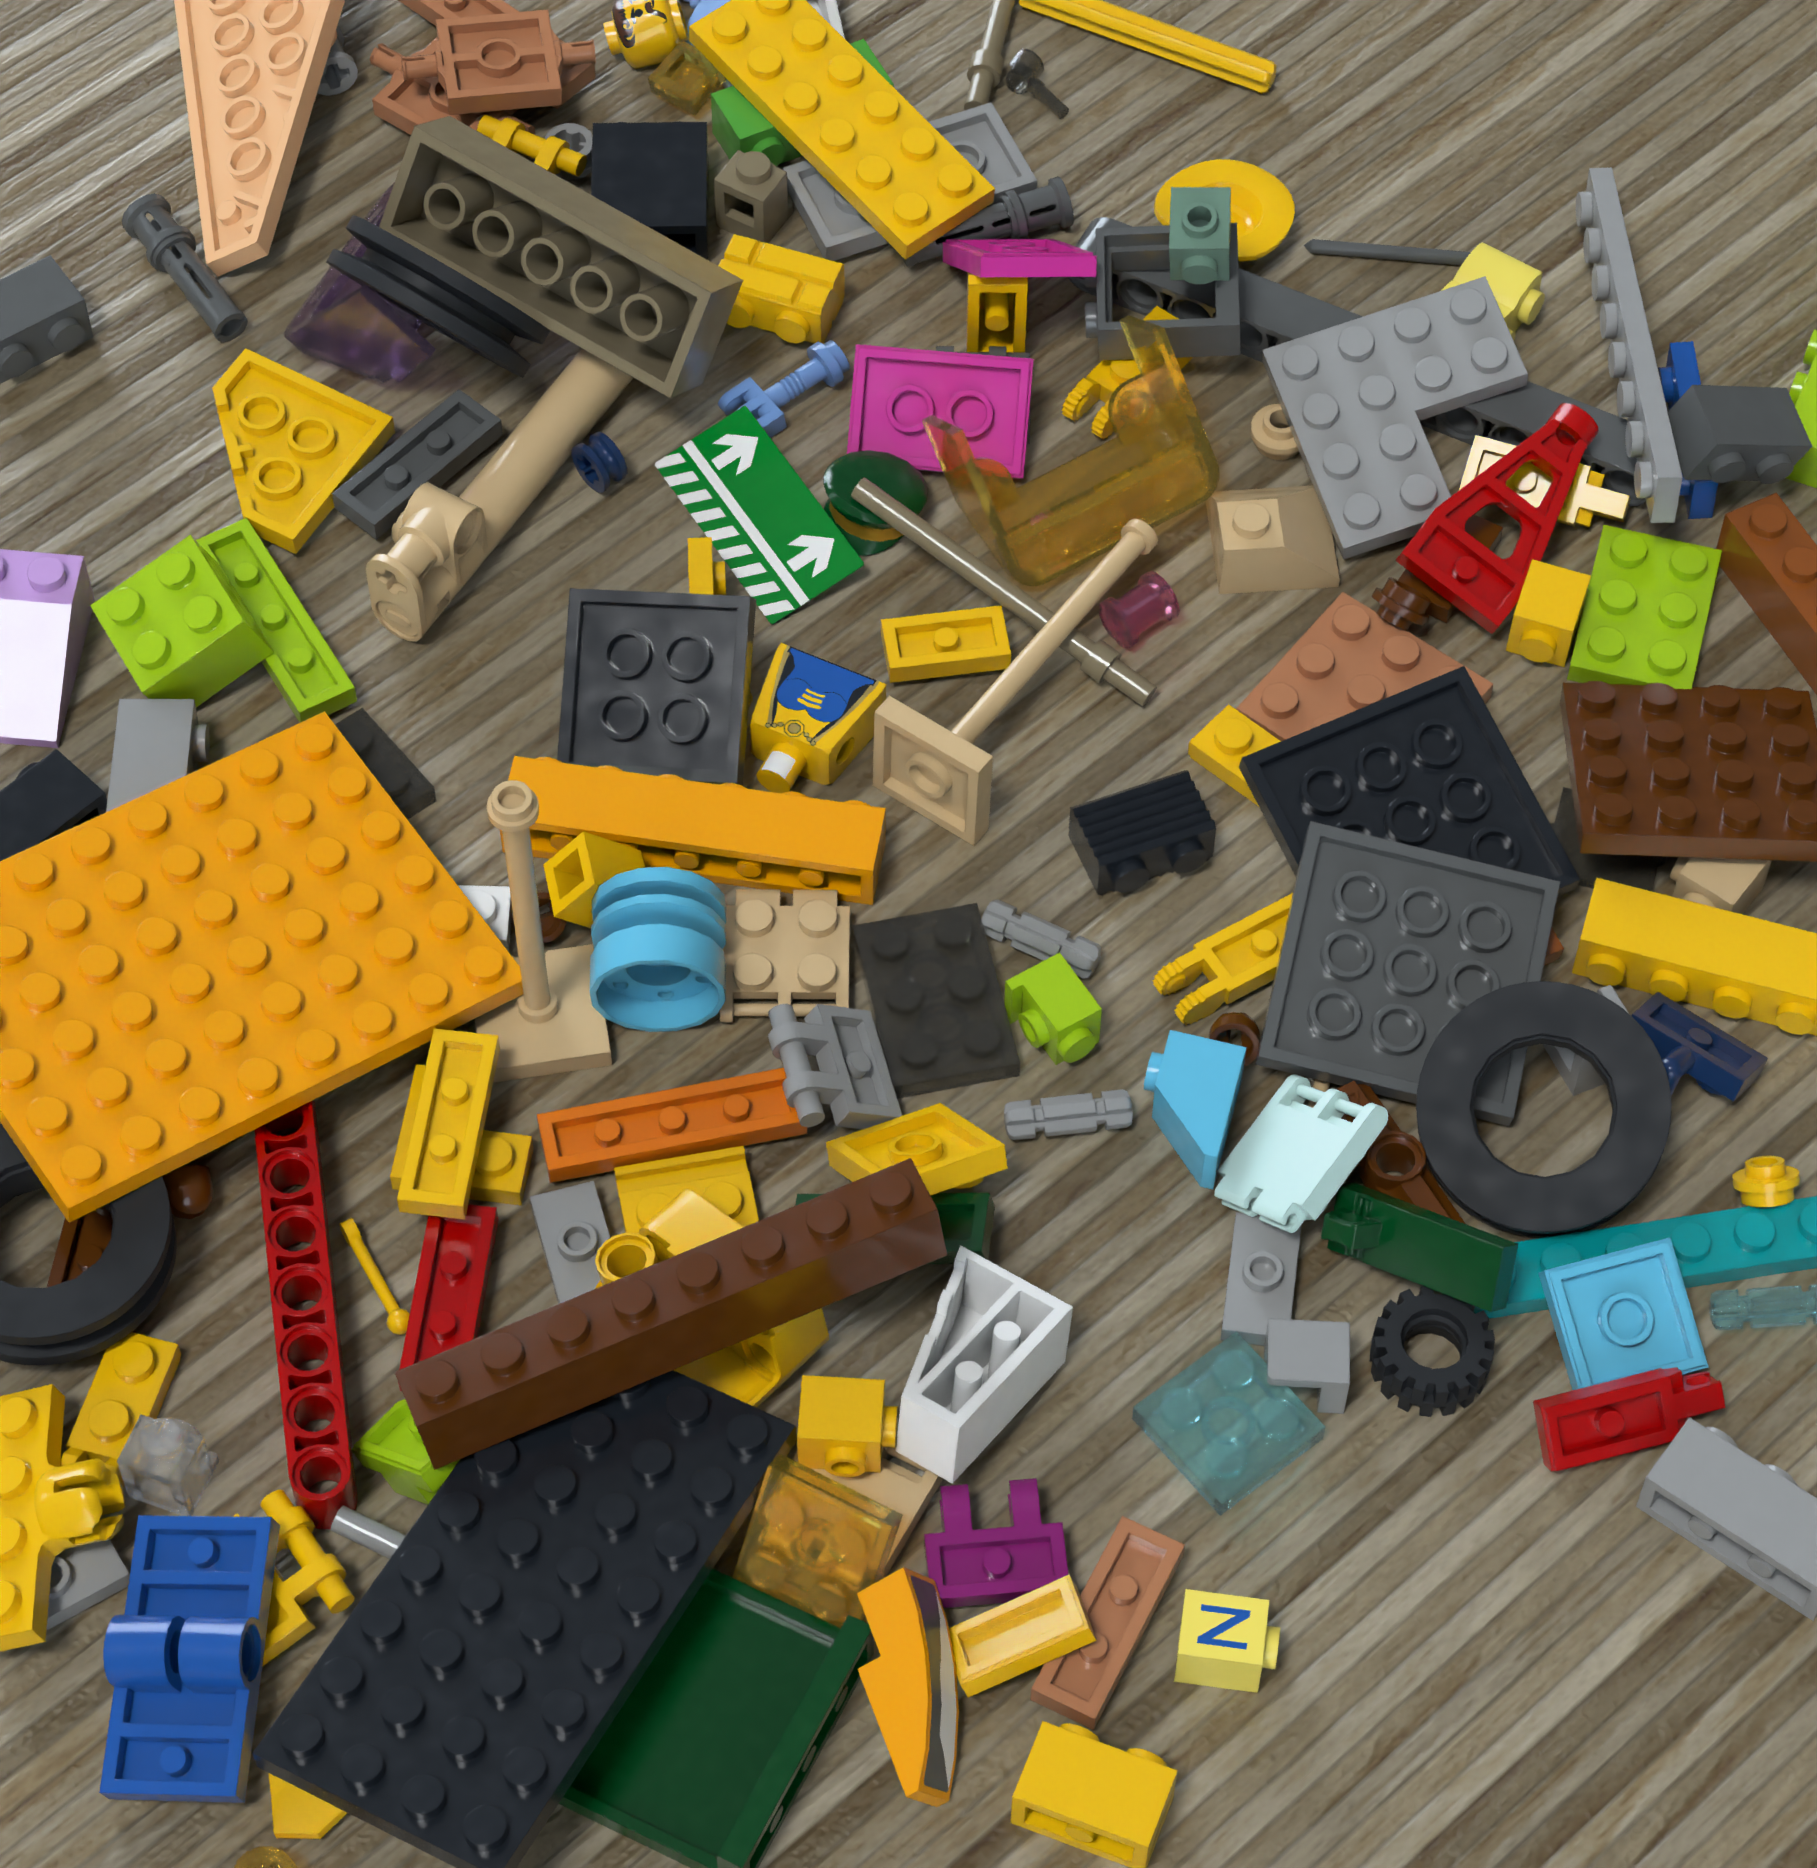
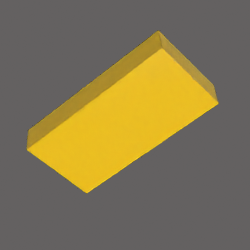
M1070 1574L949 1628L956 1664V1674L960 1686L968 1698L1097 1641L1078 1588Z

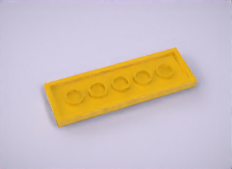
M731 0L689 26V41L905 260L994 202L995 188L806 0Z

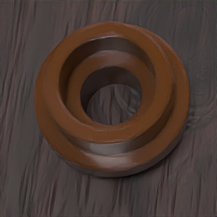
M1389 577L1383 589L1376 587L1372 594V598L1381 604L1376 613L1397 627L1408 630L1412 622L1425 626L1429 619L1425 612L1431 600L1421 592L1397 579Z

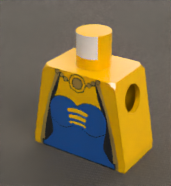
M780 643L775 652L750 723L751 753L757 759L764 761L756 774L760 784L771 792L783 793L791 790L798 776L822 785L834 783L874 737V714L877 708L886 700V684Z

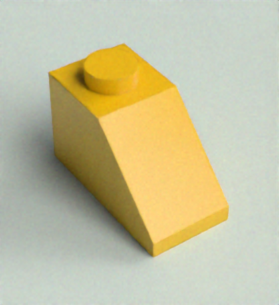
M968 273L966 352H989V346H1006L1007 352H1025L1028 277H978Z

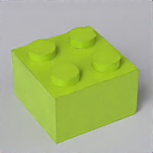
M191 535L90 605L141 692L148 699H194L195 706L198 707L274 653L222 567Z

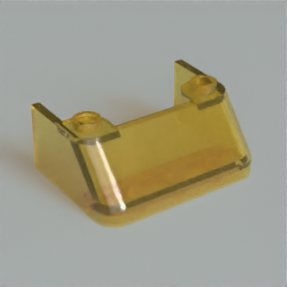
M1131 315L1119 320L1140 374L1120 384L1110 397L1108 416L1116 438L1017 488L1004 465L991 458L974 457L963 429L933 415L922 419L924 428L957 505L1001 568L1012 579L1027 586L1043 585L1112 550L1121 540V530L1129 520L1139 519L1146 522L1151 528H1154L1203 503L1216 490L1220 476L1219 466L1164 327Z

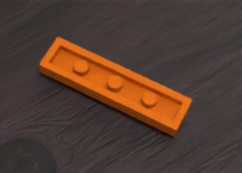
M784 1067L537 1114L538 1128L550 1183L614 1171V1167L804 1135L808 1134L807 1127L799 1123L796 1109L787 1104L782 1083L786 1079Z

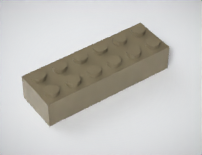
M451 116L414 126L379 226L486 288L549 330L669 398L703 384L743 283V280Z

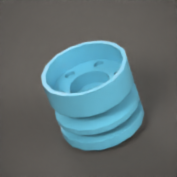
M670 867L637 868L616 874L601 884L592 898L593 924L591 926V937L594 951L590 956L589 990L592 1006L609 1021L625 1028L648 1032L679 1031L701 1025L717 1015L726 1001V963L723 951L726 945V903L723 892L709 879L692 871Z

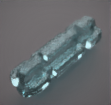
M1817 1284L1809 1285L1806 1292H1802L1801 1285L1746 1289V1295L1739 1296L1738 1289L1719 1290L1710 1295L1709 1315L1714 1328L1717 1330L1742 1329L1743 1322H1750L1751 1328L1805 1325L1806 1318H1813V1324H1817Z

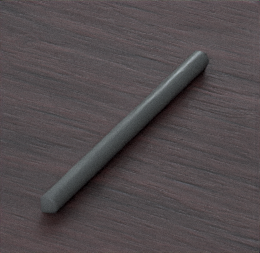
M1311 239L1304 245L1312 254L1460 266L1471 253L1466 251Z

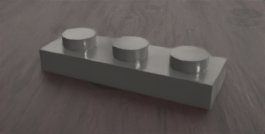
M458 389L332 493L334 508L377 540L396 523L400 513L405 511L409 499L419 486L428 482L440 488L503 435L501 419Z

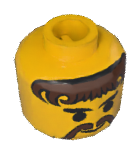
M615 0L612 6L613 20L603 23L611 54L617 55L622 53L626 62L635 69L677 58L681 53V42L689 40L687 25L679 0Z

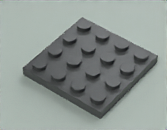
M1310 821L1306 831L1255 1065L1341 1086L1355 1081L1357 1084L1370 1086L1375 1094L1416 1104L1420 1073L1427 1054L1440 1032L1454 1016L1476 999L1494 990L1523 982L1541 981L1560 881ZM1528 1047L1514 1049L1492 1064L1477 1087L1473 1109L1475 1118L1505 1126L1510 1125L1515 1114Z

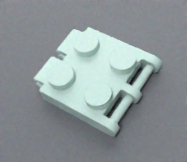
M1296 1074L1290 1075L1217 1172L1223 1179L1217 1185L1214 1196L1222 1199V1205L1251 1217L1260 1215V1221L1293 1233L1298 1230L1304 1220L1312 1219L1316 1221L1319 1215L1326 1209L1330 1200L1386 1126L1388 1112L1386 1108L1375 1103H1368L1363 1107L1350 1102L1345 1092L1334 1088L1328 1089L1326 1092L1311 1087L1307 1078ZM1307 1099L1315 1102L1316 1105L1312 1108L1303 1103ZM1344 1114L1355 1117L1353 1122L1341 1118Z

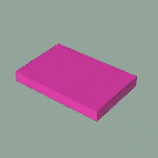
M946 239V242H943V262L978 277H1096L1097 256L1093 255V252L1055 239Z
M856 344L847 454L865 450L888 452L908 461L917 470L1024 479L1034 359Z

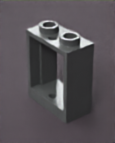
M1231 223L1230 281H1215L1216 318L1113 322L1112 271L1170 269V225L1095 228L1096 251L1091 252L1097 256L1096 277H1085V286L1096 287L1097 302H1085L1086 338H1098L1099 360L1241 355L1237 223Z

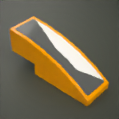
M903 1567L857 1593L881 1655L857 1670L905 1796L931 1806L939 1807L950 1799L957 1755L959 1706L956 1664L948 1621L935 1581Z

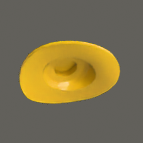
M1230 159L1204 161L1181 170L1165 182L1157 193L1154 202V214L1162 225H1170L1171 187H1231V223H1237L1238 261L1240 262L1256 260L1274 251L1288 235L1295 214V204L1292 195L1279 179L1253 164Z

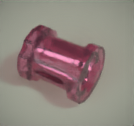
M1148 571L1141 575L1138 585L1119 598L1109 597L1099 603V616L1108 634L1121 647L1126 649L1133 647L1139 642V635L1161 620L1164 622L1172 621L1180 613L1178 600L1170 585L1163 577L1153 571Z

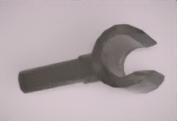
M1021 49L1009 63L1011 70L1006 75L1007 87L1016 94L1030 92L1059 119L1064 118L1068 114L1069 108L1038 79L1044 71V64L1041 58L1029 49Z

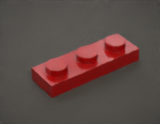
M468 1205L465 1220L428 1215L399 1370L478 1338L499 1221L497 1207Z

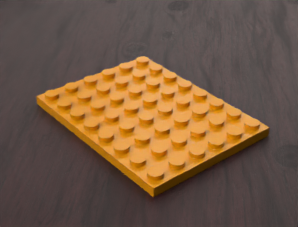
M325 711L0 861V1123L69 1223L431 1041L434 1028L453 1030L523 995L520 966Z

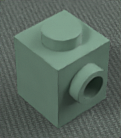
M1171 187L1169 232L1170 280H1185L1192 284L1230 281L1231 187Z

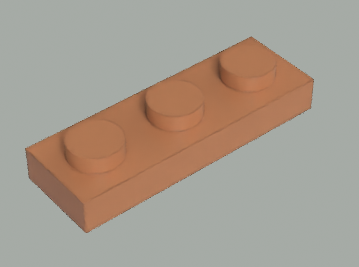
M1124 1516L1121 1517L1080 1595L1097 1641L1045 1663L1031 1688V1701L1090 1729H1095L1184 1556L1185 1544Z

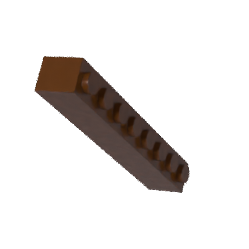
M909 1158L395 1372V1375L435 1470L946 1256L947 1250L938 1210L912 1159Z

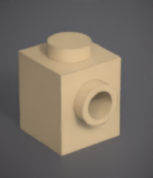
M1679 857L1670 874V879L1676 882L1672 897L1744 914L1762 891L1772 860Z

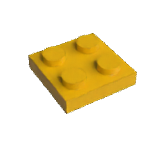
M942 1103L826 1142L829 1166L852 1182L911 1158L930 1196L951 1188L963 1189L976 1186L984 1180L985 1176L1008 1169L1005 1144Z

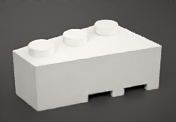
M960 1245L946 1290L943 1289L938 1301L932 1326L928 1335L925 1334L901 1396L895 1451L953 1484L1065 1363L1073 1307Z

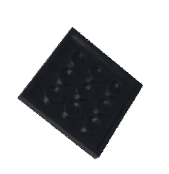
M1465 666L1261 749L1241 759L1239 769L1295 876H1297L1306 831L1310 821L1560 881L1557 896L1576 889L1580 882L1577 872Z

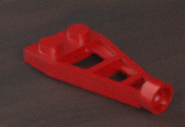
M1569 403L1560 404L1543 427L1436 507L1395 561L1489 633L1493 634L1517 604L1532 559L1541 562L1583 453L1599 432L1595 420L1576 405ZM1526 462H1531L1552 480L1543 500L1536 508L1506 486V481ZM1487 505H1497L1520 523V536L1512 555L1506 559H1501L1465 531L1466 521Z

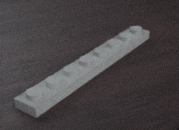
M1589 168L1586 192H1578L1576 196V222L1578 227L1586 226L1583 242L1584 259L1586 263H1594L1592 270V296L1594 301H1602L1600 309L1602 339L1611 340L1608 351V368L1611 378H1619L1617 387L1619 417L1628 418L1625 432L1626 453L1629 458L1636 457L1637 459L1634 471L1635 494L1638 499L1645 498L1650 523H1673L1676 518L1683 477L1612 168Z

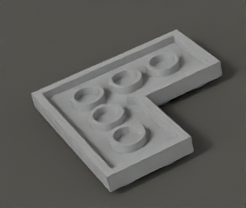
M1486 276L1262 350V362L1343 560L1413 537L1434 509L1451 497L1420 420L1526 386L1528 379L1527 370Z

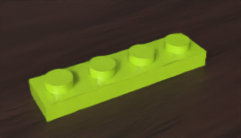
M247 517L197 539L196 541L222 567L273 649L274 653L261 662L299 723L324 711L329 715L357 702L353 683Z

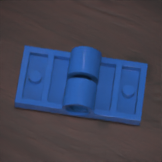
M138 1515L124 1615H115L111 1619L104 1640L103 1660L105 1674L109 1683L114 1687L99 1792L106 1798L114 1800L245 1803L280 1524L272 1517Z

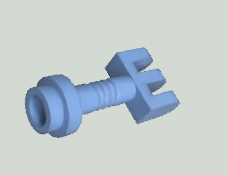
M829 340L824 344L818 341L807 348V355L810 361L796 369L794 373H790L789 376L784 377V379H781L764 391L749 377L723 394L718 402V406L728 416L741 407L746 406L771 438L787 427L784 413L779 408L822 380L828 386L834 387L844 380L843 373L850 369L849 362L841 348L834 341Z

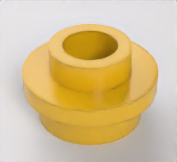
M1759 1156L1746 1160L1745 1168L1736 1171L1732 1175L1734 1189L1740 1191L1742 1204L1751 1207H1776L1788 1204L1794 1200V1187L1799 1185L1800 1175L1798 1169L1786 1166L1785 1159L1782 1157Z

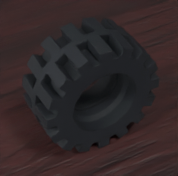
M1421 1286L1418 1296H1414L1411 1289H1408L1399 1294L1397 1304L1390 1300L1384 1306L1381 1317L1378 1316L1370 1348L1371 1374L1374 1382L1382 1381L1380 1392L1388 1400L1397 1395L1399 1397L1397 1407L1406 1412L1409 1411L1412 1405L1419 1406V1416L1431 1417L1433 1408H1440L1442 1416L1454 1414L1457 1403L1464 1409L1473 1403L1475 1394H1481L1486 1384L1494 1355V1330H1488L1489 1318L1484 1310L1475 1314L1474 1305L1458 1301L1443 1293L1442 1295L1434 1294L1433 1289ZM1432 1333L1442 1336L1455 1345L1460 1354V1360L1447 1368H1428L1419 1365L1408 1356L1404 1350V1342L1418 1334Z

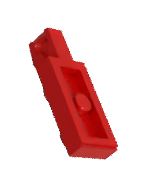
M1678 1367L1658 1368L1534 1400L1533 1405L1543 1463L1551 1471H1560L1672 1442L1689 1417L1725 1408L1722 1383L1720 1380L1717 1381L1710 1376L1708 1371L1682 1376V1371Z

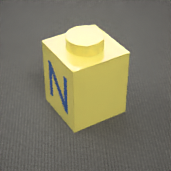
M1185 1589L1174 1682L1258 1693L1262 1668L1275 1670L1278 1655L1280 1627L1267 1626L1270 1600Z

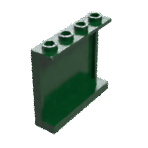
M712 1569L559 1804L690 1868H759L860 1680L857 1669L869 1663L874 1654V1637L869 1624L848 1614L842 1627L839 1628Z

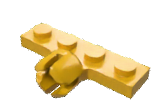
M53 1384L0 1396V1652L46 1642L51 1570L55 1557L68 1548L112 1539L124 1525L123 1514L100 1520L101 1515L119 1512L125 1508V1497L118 1475L106 1468L104 1461L95 1458L60 1466L65 1396Z

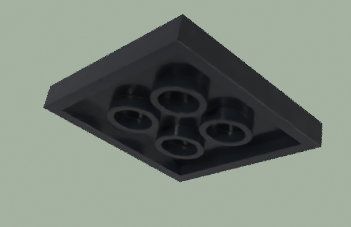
M570 588L557 760L562 763L590 767L608 765L626 772L654 776L672 774L685 780L711 784L735 783L743 786L756 599L751 596Z

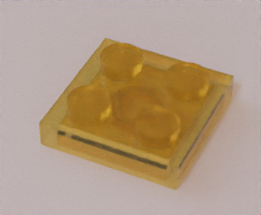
M779 1454L768 1465L733 1578L839 1628L842 1627L848 1614L867 1623L857 1593L881 1580L903 1514Z

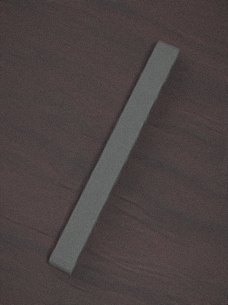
M1097 217L1091 221L1076 247L1090 252L1096 251L1095 228L1133 226L1113 218ZM1238 268L1241 354L1262 362L1263 349L1363 317ZM1170 269L1112 271L1113 303L1145 316L1158 306L1178 319L1216 318L1215 281L1207 284H1192L1185 280H1170ZM1068 277L1078 288L1096 296V287H1086L1085 277ZM1527 381L1526 386L1420 420L1421 426L1469 445H1473L1475 435L1518 446L1543 427L1560 404L1569 403L1576 405L1595 420L1599 429L1597 436L1584 451L1580 463L1591 466L1592 471L1605 475L1601 488L1629 495V507L1640 506L1646 502L1645 498L1638 499L1635 494L1634 471L1637 459L1636 457L1629 458L1627 456L1625 445V432L1628 420Z

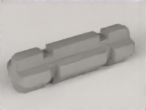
M992 900L984 911L980 930L991 938L1000 942H1004L1006 938L1012 940L1011 947L1043 961L1061 953L1076 975L1081 978H1089L1099 964L1101 946L1098 943L1082 936H1077L1076 940L1069 938L1071 931L1028 912H1023L1019 916L1015 914L1017 911L1016 907L1001 900Z
M1120 1089L1102 1091L1101 1098L1093 1099L1092 1093L1040 1098V1105L1031 1106V1100L1009 1102L1004 1108V1123L1009 1139L1023 1140L1035 1138V1132L1044 1131V1136L1049 1137L1097 1131V1125L1105 1124L1106 1130L1127 1128L1132 1124L1133 1109L1128 1092Z

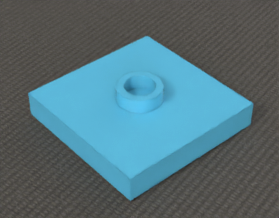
M1670 1237L1538 1273L1572 1391L1658 1368L1678 1367L1682 1371V1375L1709 1368Z

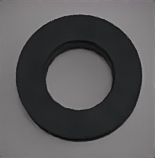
M353 215L346 229L367 248L364 255L360 258L333 249L326 263L445 336L500 367L524 378L531 364L510 346L511 341L516 335L543 344L550 332L549 329L499 296L411 244L358 216Z
M1551 981L1523 982L1494 990L1463 1008L1449 1021L1432 1044L1420 1073L1416 1101L1418 1134L1420 1143L1426 1153L1427 1164L1448 1196L1464 1211L1482 1223L1513 1235L1532 1238H1545L1593 1229L1609 1221L1630 1205L1646 1187L1661 1160L1669 1135L1672 1109L1670 1085L1666 1069L1658 1050L1643 1027L1623 1008L1605 996L1573 984ZM1537 1044L1568 1048L1590 1062L1607 1085L1612 1107L1609 1134L1595 1156L1573 1171L1546 1177L1517 1172L1495 1158L1479 1136L1473 1111L1477 1087L1492 1064L1514 1049Z
M0 1123L1 1208L16 1196L45 1187ZM162 1176L104 1205L110 1212L113 1220L111 1240L100 1259L77 1278L48 1288L16 1287L0 1280L1 1361L21 1365H53L76 1361L94 1355L119 1342L149 1316L168 1286L175 1264L177 1249L173 1214Z

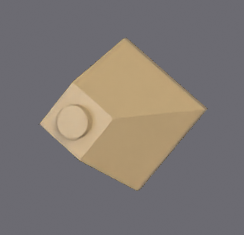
M1313 485L1206 492L1205 501L1219 594L1339 587L1340 578L1332 530Z

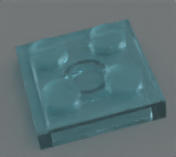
M1237 1331L1133 1407L1132 1419L1220 1516L1323 1440L1325 1426L1288 1386H1272L1268 1384L1266 1362Z

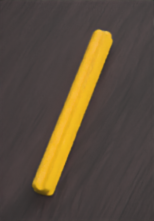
M1103 0L1018 1L1021 7L1261 94L1267 93L1275 80L1277 65L1273 61Z

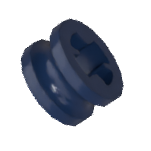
M596 432L591 435L588 446L584 443H579L571 450L574 465L587 485L598 493H603L610 487V479L621 481L628 474L627 465L620 450L602 432Z

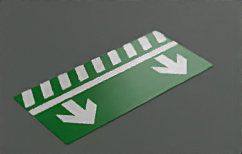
M746 406L733 412L655 463L658 471L705 535L712 537L713 546L748 594L756 599V605L770 624L778 622L864 566L862 559Z

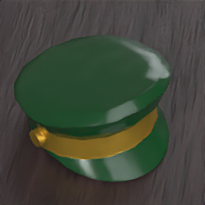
M865 450L848 453L833 461L825 470L823 476L824 488L829 498L824 505V510L859 556L882 552L892 547L904 536L851 498L852 491L861 479L867 478L917 515L920 514L927 502L928 487L922 474L908 461L888 452Z

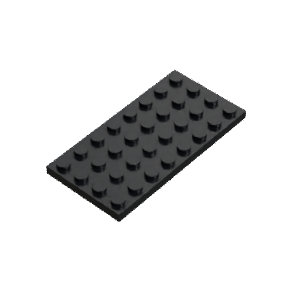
M672 1370L460 1459L254 1750L253 1756L257 1767L456 1868H517L797 1441L796 1426Z

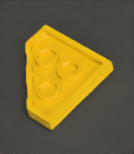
M247 348L243 350L212 387L243 519L247 518L260 538L293 554H297L334 508L332 493L371 462L395 433L392 416Z

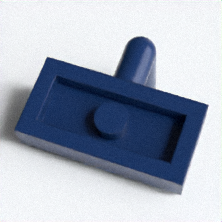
M1659 992L1654 994L1631 1015L1646 1031L1661 1056L1667 1072L1671 1096L1680 1078L1687 1073L1694 1077L1696 1082L1706 1091L1716 1095H1723L1734 1102L1759 1078L1768 1060L1766 1056Z

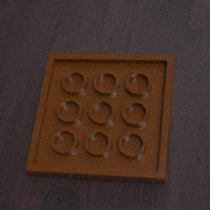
M1588 681L1585 683L1563 682L1560 706L1580 853L1817 862V728L1809 691H1796L1785 687L1767 690L1738 689L1724 685H1713L1710 687H1692V689H1674L1663 683L1622 685L1608 684L1602 681Z

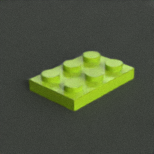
M1603 525L1567 680L1579 683L1602 681L1608 684L1622 685L1663 683L1674 689H1692L1722 550Z

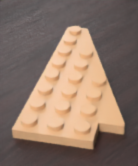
M174 0L206 265L217 277L269 254L329 52L337 39L336 29L345 0Z

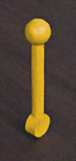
M352 1218L339 1223L347 1244L353 1249L388 1313L386 1321L388 1329L393 1334H406L410 1313L398 1306L364 1244L356 1223Z

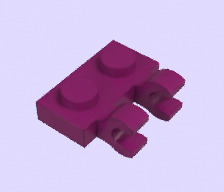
M1036 1478L1009 1480L1010 1494H1008V1507L1011 1527L973 1530L968 1484L940 1486V1514L943 1532L924 1534V1550L927 1577L935 1581L943 1608L1006 1603L1069 1575L1063 1523L1042 1524Z

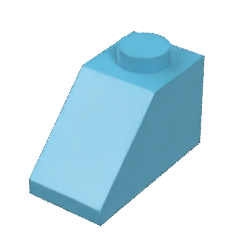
M1170 1030L1164 1054L1151 1053L1144 1081V1090L1154 1092L1153 1120L1200 1187L1213 1190L1242 1083L1246 1047Z

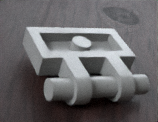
M780 1004L769 1010L768 1016L772 1026V1030L768 1034L769 1043L773 1055L781 1059L786 1079L782 1083L787 1104L796 1109L799 1123L802 1126L812 1127L824 1121L825 1114L822 1104H830L837 1127L865 1129L902 1116L871 1011L817 1004L804 1018V1023L797 1022L794 1009L789 1004ZM807 1055L816 1057L820 1071L811 1070Z

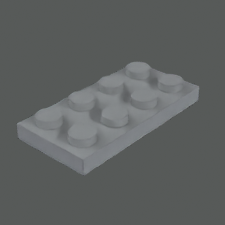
M992 102L929 122L995 188L994 202L990 205L997 204L998 198L1003 196L1004 192L1014 190L1017 194L1037 189V179ZM807 160L783 167V170L787 172L788 193L824 259L835 261L888 244L872 225Z

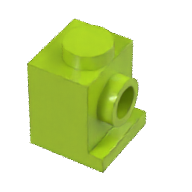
M1061 953L1005 981L1004 1016L1010 1024L1019 1020L1020 1027L1029 1043L1035 1048L1042 1046L1055 1065L1063 1061L1067 1063L1078 1061L1085 1057L1099 1043L1102 1008Z

